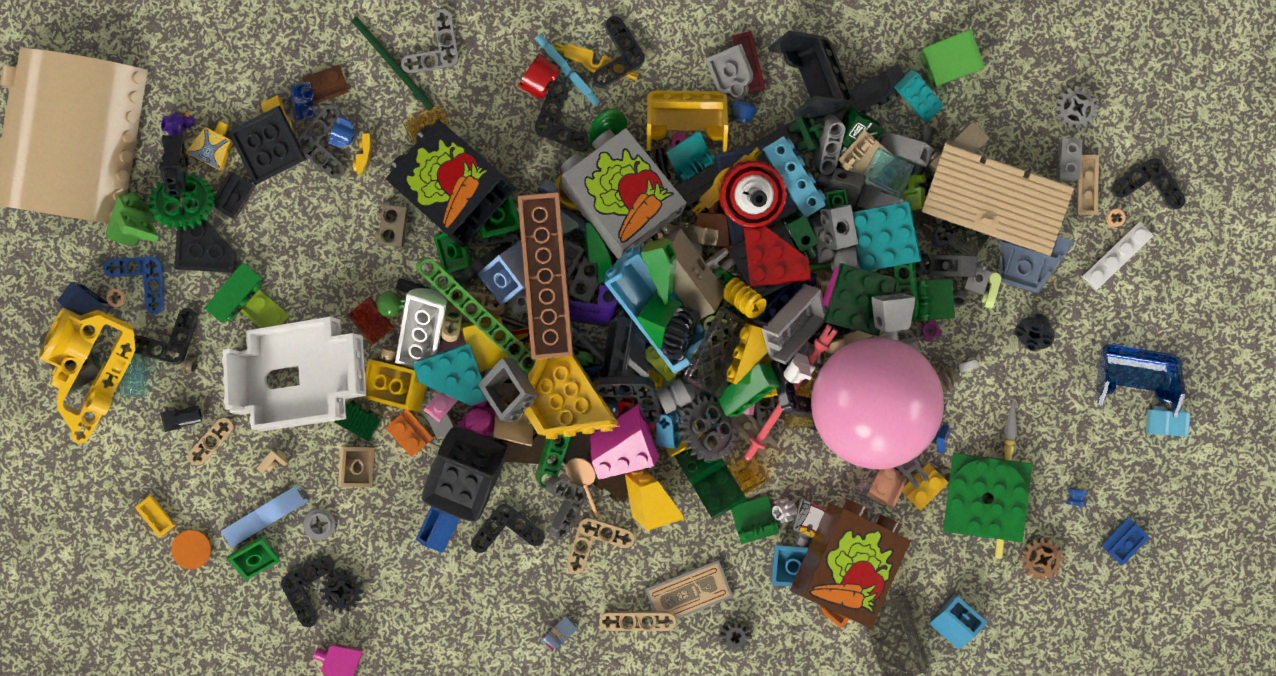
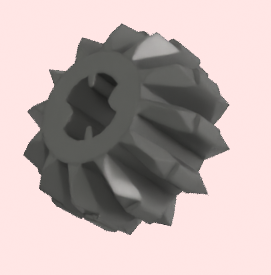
M734 619V625L732 626L729 621H726L728 629L724 626L720 627L725 633L718 634V637L724 639L720 642L721 646L727 644L726 651L733 647V653L736 654L737 647H740V650L743 652L745 651L743 644L750 646V642L746 639H752V635L746 634L751 630L750 627L743 629L745 626L744 621L738 626L737 619ZM733 632H736V634H738V632L740 633V635L738 636L739 640L735 641L734 638L733 640L730 639L732 638Z

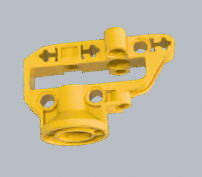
M62 308L46 335L38 357L56 366L52 372L53 377L50 385L59 388L57 409L71 429V438L76 443L86 442L95 430L102 415L105 416L112 403V396L127 370L136 349L133 326L100 310L79 315L66 308ZM104 324L121 330L111 348V354L107 362L103 363L95 380L92 381L80 408L75 409L65 404L64 399ZM86 325H92L94 330L86 332L83 328ZM126 343H129L130 347H129V346H126L125 349H124V352H122V351H123V346H122V344H123V345H126ZM68 360H73L76 362V364L72 367H69L65 365V362ZM111 374V381L108 380L107 383H105L104 379L107 380ZM90 411L93 412L95 415L91 418H87L84 416V414ZM82 424H84V432L77 434L81 430Z

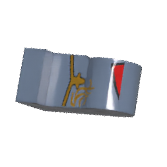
M565 614L541 639V642L550 652H553L578 629V626Z

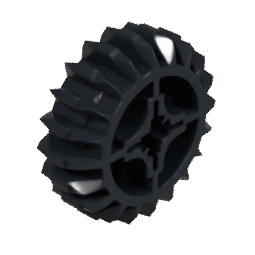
M680 306L673 313V317L670 319L669 325H667L662 343L663 355L670 359H683L694 341L700 322L699 312L694 310V308Z

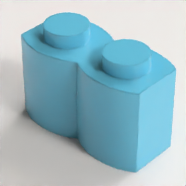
M1153 406V410L1147 409L1146 433L1189 437L1190 413L1185 412V408H1173V411H1165V407Z

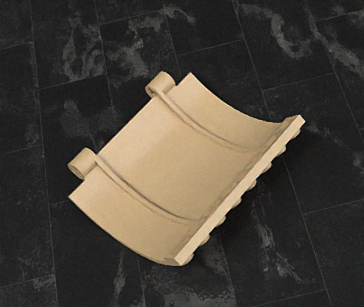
M20 48L17 67L3 65L0 80L1 86L10 87L0 143V206L109 224L116 197L128 193L148 70L86 56Z

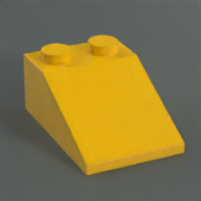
M368 359L365 371L366 396H361V398L421 412L426 385L419 382L415 370Z

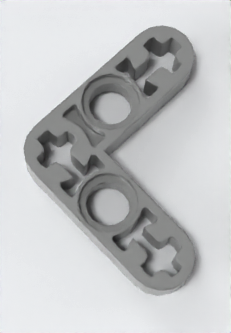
M438 10L434 15L439 50L405 56L401 61V66L406 73L414 74L453 67L458 63L459 56L452 16L447 10ZM440 14H444L445 17H448V19L445 20L446 27L450 26L451 29H443L439 31L438 28H443L441 21H437V18L441 17ZM444 33H449L452 36V40L448 44L441 42V36ZM454 45V49H450V53L455 58L452 59V63H448L447 60H444V57H447V50L442 51V47L448 48ZM427 56H433L436 60L435 64L431 67L426 66L424 63ZM421 57L423 68L419 69L420 65H414L412 70L409 67H405L409 59L412 62H419L417 58Z

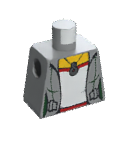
M801 497L792 529L799 532L795 543L802 547H807L810 538L814 537L826 509Z

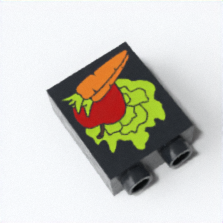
M438 119L433 125L430 124L421 129L417 135L415 146L407 155H400L392 162L390 166L391 173L385 179L444 233L464 248L516 187Z

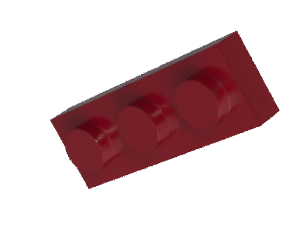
M752 31L732 35L734 46L742 44L753 72V80L748 84L749 90L747 94L765 90Z

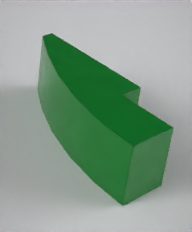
M584 223L587 263H595L596 280L598 283H602L605 281L607 270L612 267L611 259L597 231L590 223Z

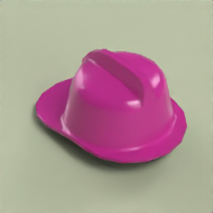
M477 407L471 410L459 422L457 427L489 437L494 432L496 412L490 407L483 409Z

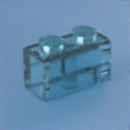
M132 357L127 370L116 388L117 393H120V397H147L148 357Z

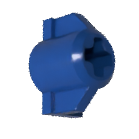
M343 114L337 118L328 144L339 148L350 145L356 134L352 122L344 118L345 115Z

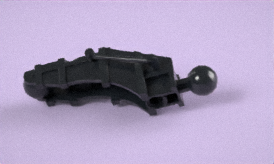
M620 304L608 322L609 329L600 378L648 377L645 346L646 343H649V340ZM621 385L623 388H630L626 385ZM602 397V399L616 418L620 412L619 402L622 398L632 399V397Z

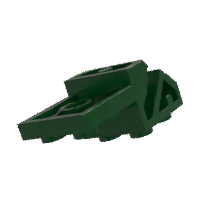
M692 449L684 450L674 456L712 520L747 500L722 458L715 461H704V458L697 459V454L691 455Z

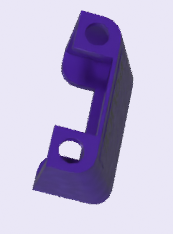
M600 285L597 305L569 300L570 321L608 327V322L617 310L619 301L607 286Z

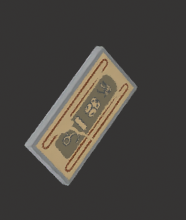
M719 559L645 588L653 611H669L674 613L677 619L733 597ZM657 616L658 623L666 622L667 624L673 621L669 620V616H666L664 620H659V616Z

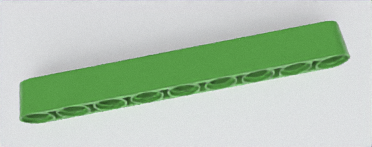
M429 257L420 258L416 263L417 271L508 357L515 359L525 373L529 374L536 359H532L531 352L435 261ZM425 262L431 263V269L428 272H423L422 270ZM445 276L446 282L438 286V277ZM459 289V298L452 299V292ZM469 303H474V310L467 313L466 306ZM483 317L489 318V323L486 326H481L480 324ZM498 330H502V338L496 340L495 333ZM516 343L517 350L513 353H510V345ZM531 357V363L528 366H524V359Z

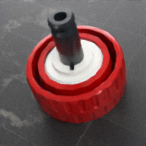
M760 160L737 162L721 178L718 188L720 205L725 214L735 223L744 227H762L765 224L771 223L783 211L787 197L784 179L773 166Z

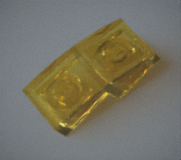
M437 106L403 125L411 142L416 141L418 133L425 126L433 125L438 119L445 125L450 124L442 106Z

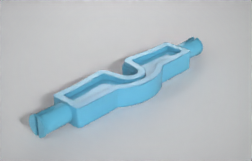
M540 34L535 40L595 107L600 100L577 73L569 67L553 46Z

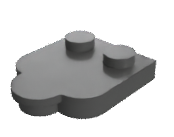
M742 44L705 59L718 91L721 93L730 92L735 98H743L747 95L749 90L748 84L753 80V72Z

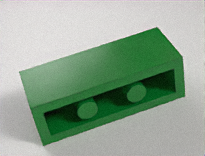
M242 263L204 309L221 323L232 322L237 316V309L240 306L243 308L250 300L249 295L253 291L256 293L262 287L263 283L261 281L264 278L247 263Z
M757 363L737 384L732 383L723 387L722 392L717 395V398L726 416H740L780 386V383L770 364Z

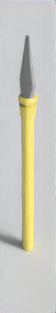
M1012 401L1004 429V459L1012 460V454L1014 453L1013 445H1015V437L1017 435L1015 401ZM996 539L995 558H1003L1004 540Z

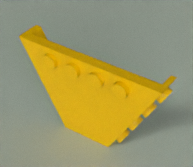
M574 354L568 357L536 359L533 368L528 374V380L539 396L524 413L539 435L546 436V439H556L561 434H564L565 437L576 436V432L592 434L597 429L606 432L613 431V427L620 426L602 397L596 393L595 386Z

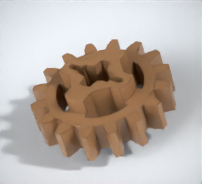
M1042 537L1039 538V542L1032 539V545L1026 543L1025 545L1028 549L1021 550L1025 554V557L1020 558L1021 561L1025 562L1021 567L1028 569L1026 572L1028 576L1033 573V579L1035 580L1039 576L1041 581H1045V576L1051 580L1053 579V573L1059 575L1057 568H1063L1059 564L1060 561L1065 560L1059 556L1063 550L1056 549L1058 547L1057 543L1051 545L1052 540L1049 538L1046 542H1044ZM1041 546L1049 547L1051 551L1045 552ZM1034 551L1033 557L1029 559L1031 552ZM1040 555L1046 557L1044 559L1045 563L1038 562L1041 559ZM1055 559L1054 564H1053V566L1051 567L1050 565H1051V563H1052V560ZM1041 567L1043 572H1037L1033 568Z

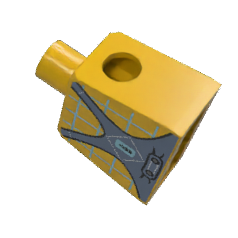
M219 121L214 131L205 127L186 153L220 171H224L233 144L232 140L225 137L230 126Z

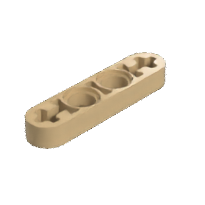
M608 611L602 614L599 624L606 631H669L677 624V617L669 611ZM607 616H610V620H617V616H620L619 626H617L618 622H612L610 626H607V623L603 620ZM625 616L633 618L634 623L632 626L624 625L623 618ZM657 616H659V620H664L666 616H669V620H673L669 626H666V622H660L659 626H656ZM643 617H652L653 625H644Z

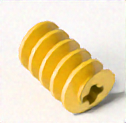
M737 277L732 278L726 284L723 291L724 299L748 318L760 316L766 307V299H762L759 293Z

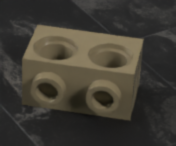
M383 204L382 208H379L378 220L381 221L380 228H376L375 240H378L377 244L403 248L408 215L407 207ZM392 210L396 211L398 215L395 221H389L387 218L388 213ZM388 230H393L395 233L392 241L385 239V233Z

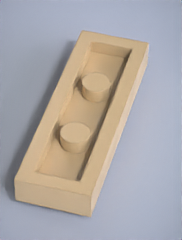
M1082 155L1080 179L1077 180L1076 215H1098L1099 155Z

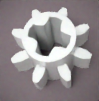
M788 498L776 500V506L772 508L774 518L780 520V523L794 520L793 515L797 513L795 503L789 501Z

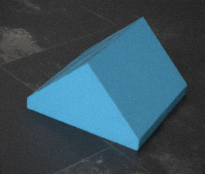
M775 545L772 560V585L792 586L808 547Z

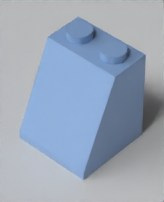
M522 241L498 255L478 273V276L501 306L526 288Z

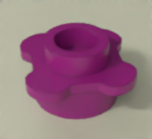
M929 320L926 324H920L918 330L923 333L926 342H930L932 338L939 337L942 334V330L936 325V320Z

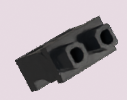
M162 135V145L165 153L162 155L163 162H160L159 168L167 196H180V190H186L185 181L189 164L183 135Z

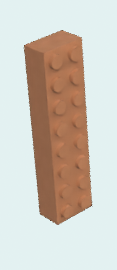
M557 192L518 196L532 359L573 356L560 195Z

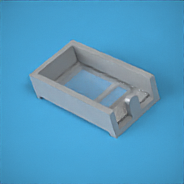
M804 284L803 289L772 319V322H769L768 326L762 328L770 359L786 364L825 323L823 320L826 310L825 306L821 304L823 301L821 289Z

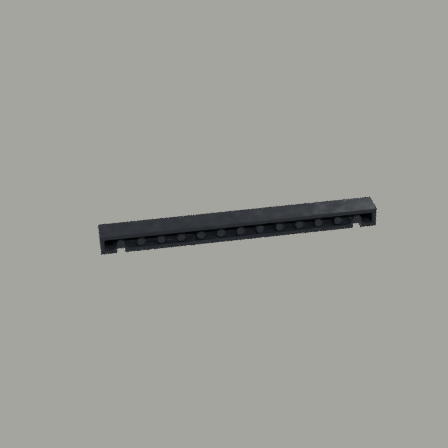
M899 64L851 89L854 98L853 103L844 109L830 114L836 115L842 121L850 106L867 114L872 111L871 106L875 104L881 106L890 101L888 97L893 94L896 97L900 96L894 88L905 76ZM825 116L815 119L816 124H820ZM789 124L743 149L769 145L784 136L785 139L795 140L796 151H799L796 141L804 137L801 131L792 134L788 127ZM717 163L704 169L703 172H699L698 175H694L689 181L685 180L674 186L686 201L684 209L686 208L687 211L693 209L697 205L696 202L699 201V198L713 185V181L719 173Z

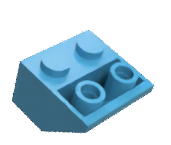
M955 593L929 622L935 630L958 650L975 638L988 623Z

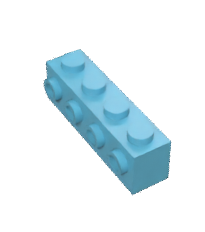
M783 136L763 148L762 151L770 164L784 179L783 182L786 185V190L798 210L808 217L825 206L824 201L826 198L821 190L817 191L813 184L816 181L810 172H805L803 168L805 163L800 155L796 157L793 149L795 147L789 138L785 139Z

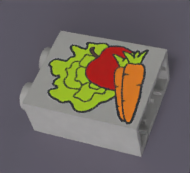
M626 128L617 135L612 130H607L592 143L596 149L586 158H583L580 153H576L561 165V169L564 172L560 183L561 189L594 227L618 260L630 247L635 248L680 216L686 205V201Z

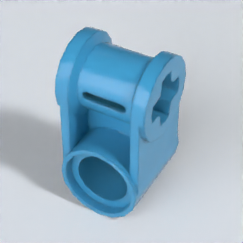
M677 410L665 414V412L661 414L660 421L656 423L655 442L657 446L673 449L679 447L681 435H679L680 427L678 426L680 424V414Z

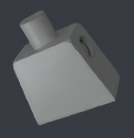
M906 293L872 297L874 325L877 329L886 332V338L898 340V331L910 328L915 297Z

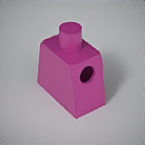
M332 643L328 651L317 647L313 658L324 662L321 672L327 676H354L364 649Z

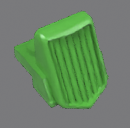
M135 192L118 195L106 229V237L129 246H134L139 239L155 242L159 235L153 226L155 218L151 214L149 205H146Z

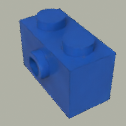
M431 507L415 540L427 548L444 553L460 518Z

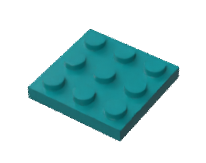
M910 201L852 212L858 240L856 248L860 268L871 271L921 261Z

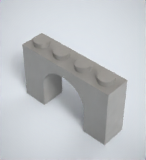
M886 132L881 145L895 157L869 186L864 185L857 206L865 210L906 202L901 198L888 194L886 181L890 171L902 162H911L927 167L934 148L924 142Z

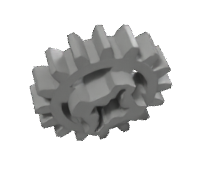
M1075 86L1073 91L1067 88L1066 94L1063 92L1059 94L1062 99L1055 101V103L1059 104V107L1054 108V111H1059L1056 119L1062 118L1063 120L1060 124L1068 123V129L1072 128L1073 125L1075 130H1078L1080 125L1086 128V122L1093 123L1094 121L1091 117L1098 115L1094 112L1095 109L1099 108L1098 105H1094L1097 98L1090 97L1093 93L1092 91L1085 93V87L1080 91L1078 86ZM1077 95L1083 97L1085 100L1078 99ZM1067 100L1068 106L1067 109L1064 110V104ZM1075 105L1080 106V109L1078 111L1073 110V107ZM1089 106V112L1086 116L1085 111L1086 108ZM1067 116L1075 117L1076 121L1069 119Z

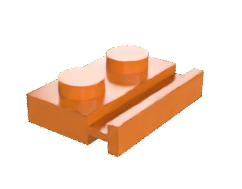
M405 410L385 427L411 457L433 439L432 435L409 410Z

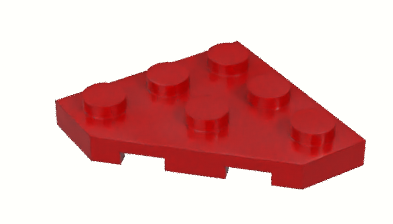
M766 226L744 228L751 288L811 280L810 264L807 257Z

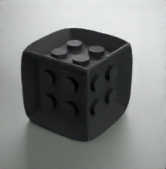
M452 427L441 443L438 455L431 466L423 489L422 500L431 507L454 517L476 522L481 517L489 501L490 493L497 482L506 457V447L495 440L470 430Z

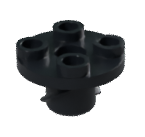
M1039 313L1032 315V317L1021 319L1014 330V334L1019 341L1030 351L1048 348L1055 339V332L1050 326L1049 319Z

